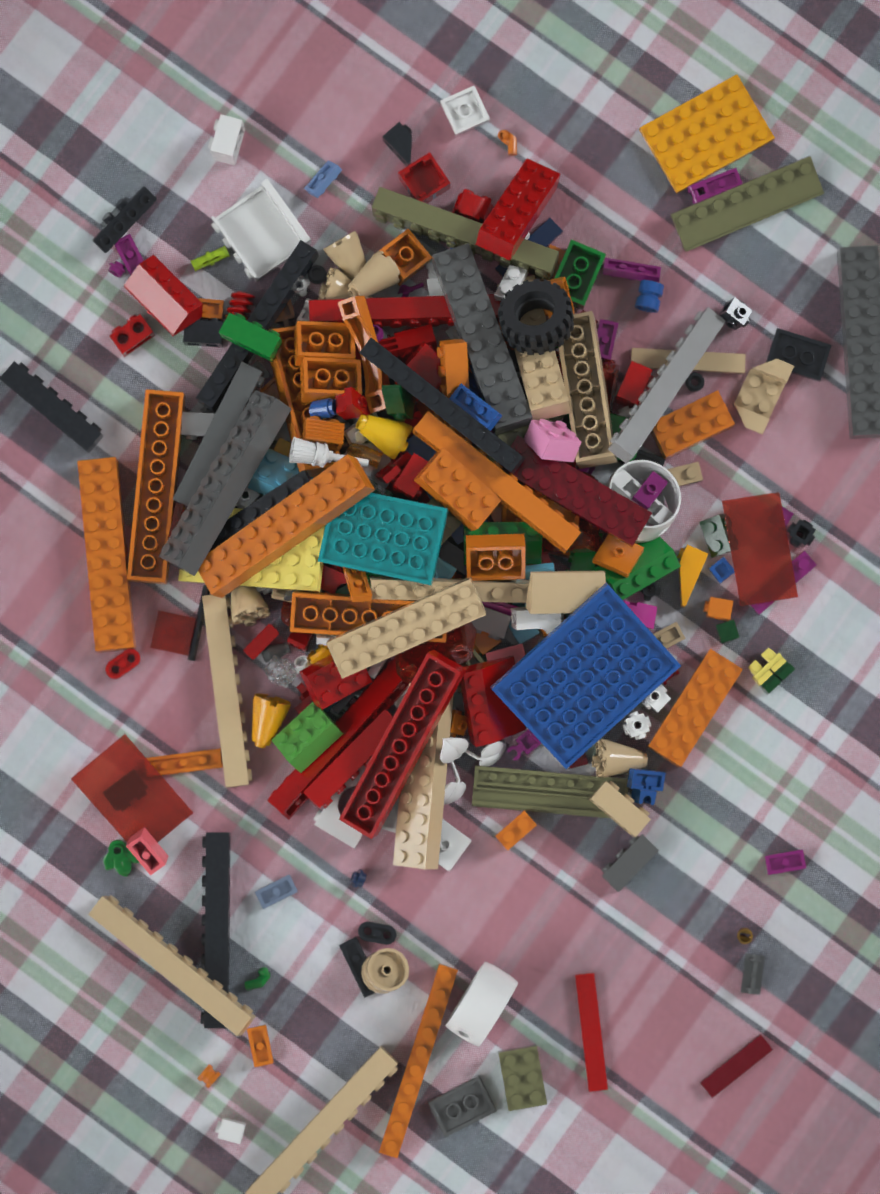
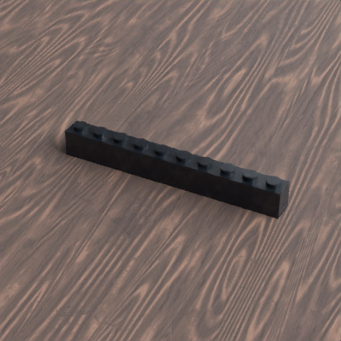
M300 240L248 318V322L252 323V321H255L263 326L262 329L267 331L271 329L319 257L317 249ZM232 343L197 395V401L215 413L241 362L248 364L254 353Z
M370 338L359 352L511 473L514 474L525 460L523 456L373 338Z
M206 832V836L202 838V847L206 848V856H202V867H206V875H202V887H205V895H202V906H205V914H202L201 922L202 926H205V934L201 935V945L205 946V953L201 954V965H205V971L208 973L207 977L212 981L216 980L223 985L222 989L229 993L231 833ZM206 1010L201 1012V1024H204V1028L227 1029Z

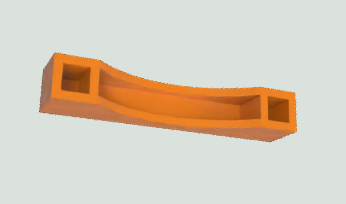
M353 296L339 301L338 305L342 319L351 332L359 352L370 338L378 342L365 296ZM360 354L365 375V397L370 414L385 411L386 406L382 385H390L388 375Z

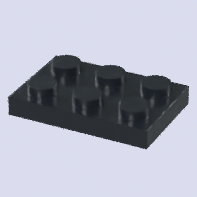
M777 328L766 362L774 359L782 360L794 366L792 374L820 382L832 345Z

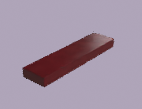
M759 1034L704 1078L700 1084L713 1098L773 1049L764 1037Z

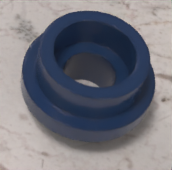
M359 869L357 872L354 871L351 876L350 882H352V887L361 888L366 880L367 874L362 869Z

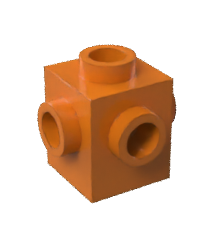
M452 709L450 737L456 738V734L464 736L467 729L466 716L462 715V711Z

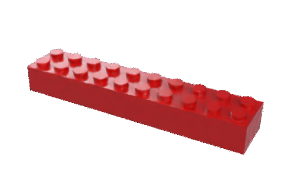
M434 649L427 652L339 818L340 821L370 839L379 834L467 670L465 667Z

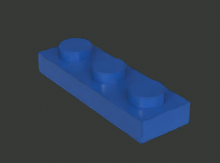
M462 383L449 398L490 431L502 417L499 412Z

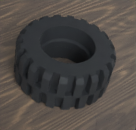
M533 279L531 282L526 280L521 285L513 286V290H508L505 298L501 299L498 309L501 331L505 341L512 348H516L518 352L524 353L525 351L527 355H534V353L542 355L546 351L552 352L555 350V347H561L564 344V339L568 340L571 336L570 332L574 328L571 300L567 292L561 289L558 284H551V281L548 280L540 281V279ZM534 309H546L553 313L549 320L540 325H526L520 322L521 317L525 313Z

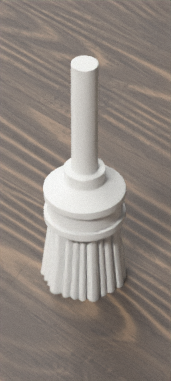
M293 437L289 453V463L312 464V466L316 465L323 468L327 462H337L345 455L333 453V451L329 450L326 443H312ZM355 457L361 466L368 467L369 459Z

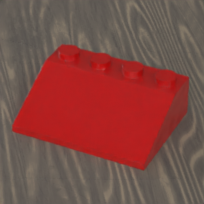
M514 656L464 666L467 670L460 682L469 738L475 747L492 744L526 730L523 722L490 688L515 665Z

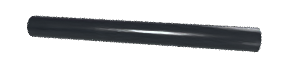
M203 585L188 655V660L195 661L202 631L204 621L202 596L209 595L210 593L206 585Z

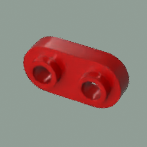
M135 649L123 651L107 663L105 667L107 676L112 679L123 677L140 664V653ZM130 655L135 657L133 662L128 661ZM118 666L119 672L113 673V667Z

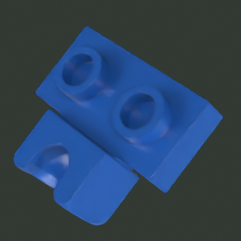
M630 768L627 787L632 789L631 798L635 801L634 803L642 804L644 802L654 805L656 791H663L666 772Z

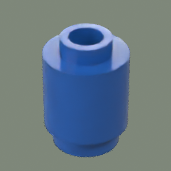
M327 398L313 401L309 407L310 415L318 416L321 419L334 417L337 415L336 400Z

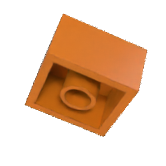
M409 228L380 249V251L384 252L382 255L385 257L390 256L400 270L401 274L398 275V278H401V281L398 283L399 286L423 269L432 259V256Z

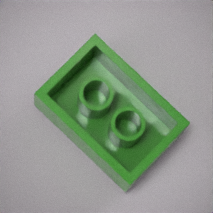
M312 702L271 741L287 761L302 773L343 733L327 713Z

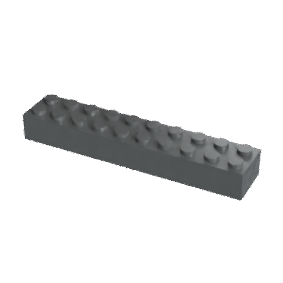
M469 243L433 254L432 264L459 339L467 342L468 364L480 397L502 415L501 419L492 429L493 433L499 435L530 425L532 414Z
M878 245L840 247L837 251L849 437L850 439L879 438L880 268Z
M257 390L254 391L245 409L240 413L235 426L231 429L227 440L221 446L220 452L211 463L206 476L201 480L200 486L192 496L188 507L182 513L181 519L172 530L170 538L162 547L159 555L160 558L193 576L196 575L290 413L291 408L273 396Z

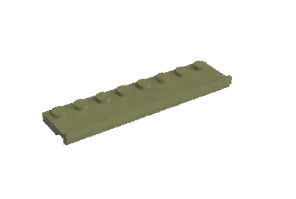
M807 156L673 212L670 215L682 242L683 249L689 251L825 193L811 156Z
M475 766L472 806L610 818L589 799L605 781L608 783L612 781L620 788L618 792L622 795H628V779Z

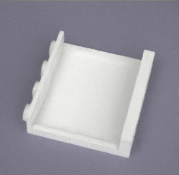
M268 179L261 182L262 186L216 218L214 216L211 217L213 229L217 234L221 232L224 237L222 241L226 247L233 249L235 252L233 256L239 264L243 263L246 267L244 272L248 278H253L256 282L286 262L300 240L309 245L312 244L308 234Z

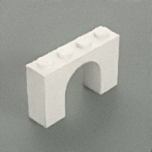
M526 607L511 608V625L516 630L543 629L548 635L564 620V613L530 614Z
M364 765L358 770L360 774L353 781L349 779L345 783L347 786L340 795L335 793L331 797L333 802L326 809L324 808L323 811L318 810L313 819L316 821L315 826L354 849L363 834L339 820L341 816L339 800L347 789L357 786L366 769Z

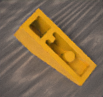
M688 544L685 549L681 547L677 556L680 559L679 563L681 565L678 568L680 606L683 608L689 600L708 556V553Z

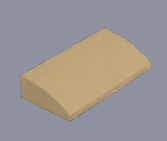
M530 572L526 609L530 614L573 613L606 583L605 572Z

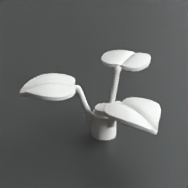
M443 738L440 760L443 763L451 764L456 777L455 782H450L445 786L444 805L458 800L466 790V784L460 782L453 761L460 758L466 752L475 759L480 760V766H491L502 757L506 749V742L497 741L488 744L482 750L481 755L478 756L467 749L469 743L466 739Z

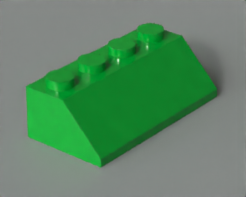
M483 522L474 531H470L463 525L464 565H466V535L524 534L525 565L541 564L542 535L525 522Z
M660 536L649 542L636 543L644 547V551L628 578L599 565L594 567V571H604L606 583L622 600L626 599L681 567L674 550Z

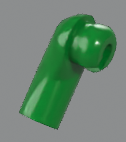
M267 967L259 969L257 979L245 981L247 991L262 988L271 976Z

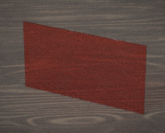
M776 492L722 501L740 606L797 598L798 593L780 493Z

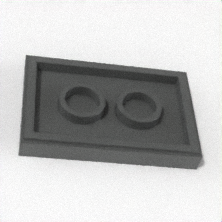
M480 1076L427 1102L445 1138L497 1111Z

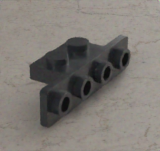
M143 186L131 199L127 197L120 199L115 204L116 208L112 212L105 214L102 218L103 222L100 225L103 229L92 241L104 253H107L154 204L157 198Z

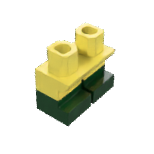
M767 648L761 654L768 662L765 666L762 667L756 660L748 666V669L754 675L752 677L766 695L771 693L795 670L780 653L776 654L770 648Z

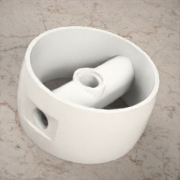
M635 460L622 465L611 475L605 486L631 500L642 486L634 478L647 480L654 471L669 482L661 492L665 497L668 508L658 499L654 501L648 509L652 512L648 522L653 526H645L635 543L652 541L666 532L677 517L681 504V491L675 477L665 467L648 460Z
M484 962L445 1026L465 1041L479 1047L501 1015L518 982L495 965Z

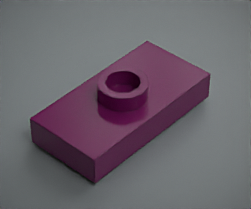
M653 471L631 500L648 510L669 482Z

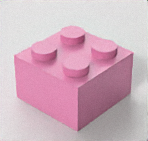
M531 420L524 437L525 442L541 459L574 462L581 445V441L576 437V434L562 421Z

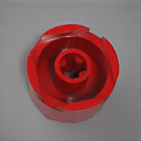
M464 189L462 193L458 194L452 213L483 224L494 207L491 204V198L487 196L480 197L475 195L473 191Z

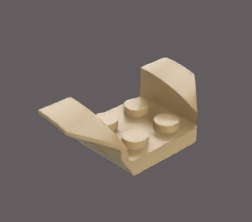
M774 359L749 370L733 404L738 410L745 428L763 435L773 409L794 368L793 365L779 359Z

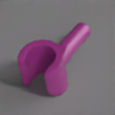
M421 282L410 287L402 285L397 294L403 293L401 297H408L414 290L424 287V284Z

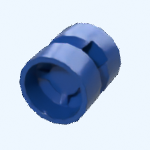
M641 280L638 289L640 295L636 298L635 308L645 312L658 313L661 302L658 298L662 297L664 285L650 280Z

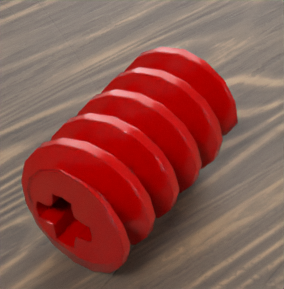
M241 291L231 293V297L234 300L229 301V305L232 307H228L227 312L233 315L239 313L246 318L245 320H248L249 317L245 316V313H251V310L247 306H253L249 299H253L255 296Z

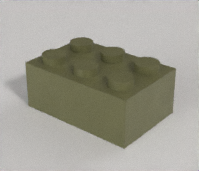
M537 1045L498 1051L508 1111L547 1105Z

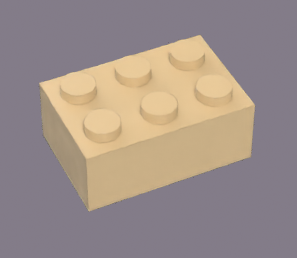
M607 781L603 782L589 800L632 837H637L651 820L648 817L650 813L643 807L637 808L633 804L635 801L629 795H622L618 792L620 788L612 781L609 783Z

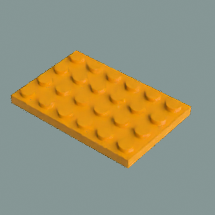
M737 74L639 128L676 194L775 139Z

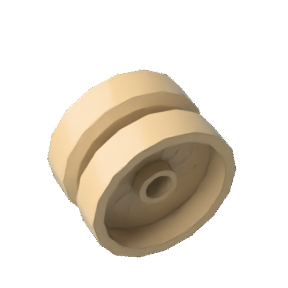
M385 948L372 953L366 958L362 965L361 975L368 989L375 993L386 994L399 989L405 984L409 975V966L407 959L402 953L395 949Z

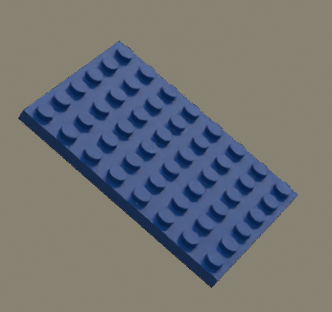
M605 583L490 688L567 769L679 669L681 665L616 592Z

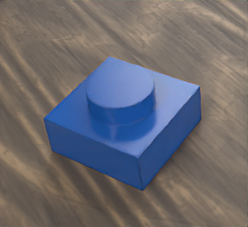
M722 557L708 569L720 584L736 572L725 557Z

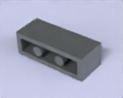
M643 834L633 837L628 842L630 846L626 850L622 848L616 854L617 860L613 864L609 862L601 870L603 872L601 876L617 892H620L659 851Z

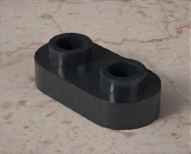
M364 922L358 928L359 937L368 942L389 945L395 941L397 936L396 930L390 925ZM368 927L372 930L370 935L364 933L365 928ZM389 931L391 934L390 938H384L383 933Z

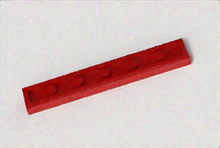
M594 972L575 974L588 1091L608 1090Z

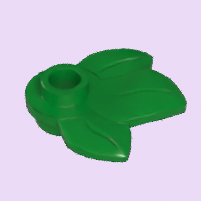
M122 840L112 841L108 847V853L103 859L106 870L115 868L120 875L125 877L130 874L131 863L140 862L126 847L127 844ZM114 848H121V852H116Z

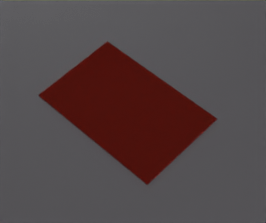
M126 734L121 736L71 778L127 843L131 836L144 827L158 843L194 813Z

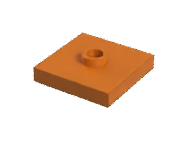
M608 534L595 554L592 563L628 578L642 555L644 547L638 544H634L631 547Z

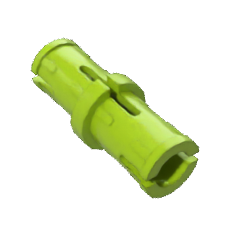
M224 245L212 252L207 251L205 255L190 261L196 272L206 266H213L215 262L230 257Z

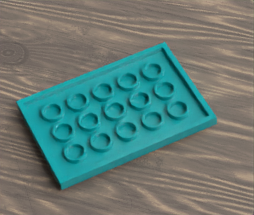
M370 493L326 524L318 562L432 586L449 509Z

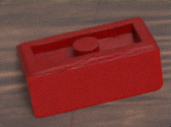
M268 624L243 649L244 652L252 660L256 659L279 635V631L271 624Z

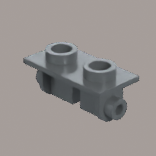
M745 954L741 986L742 993L760 995L765 956Z

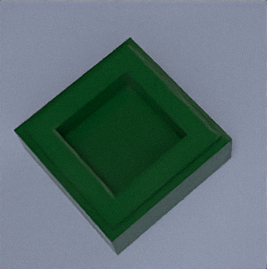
M734 619L715 625L720 643L740 638Z

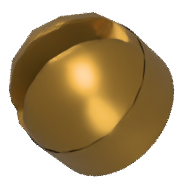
M741 928L738 931L737 938L739 942L748 944L752 941L753 934L749 928ZM740 933L750 934V936L740 935Z

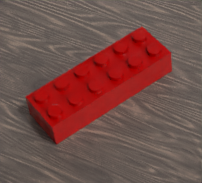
M527 158L480 227L476 245L510 261L555 193L561 174Z

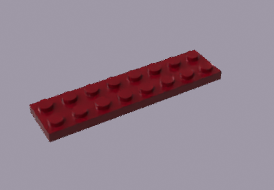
M517 435L511 448L525 458L513 474L517 477L518 482L633 547L651 517L652 512L563 461L541 459L525 442V439ZM502 466V470L504 472H506L507 474L511 473L504 466Z

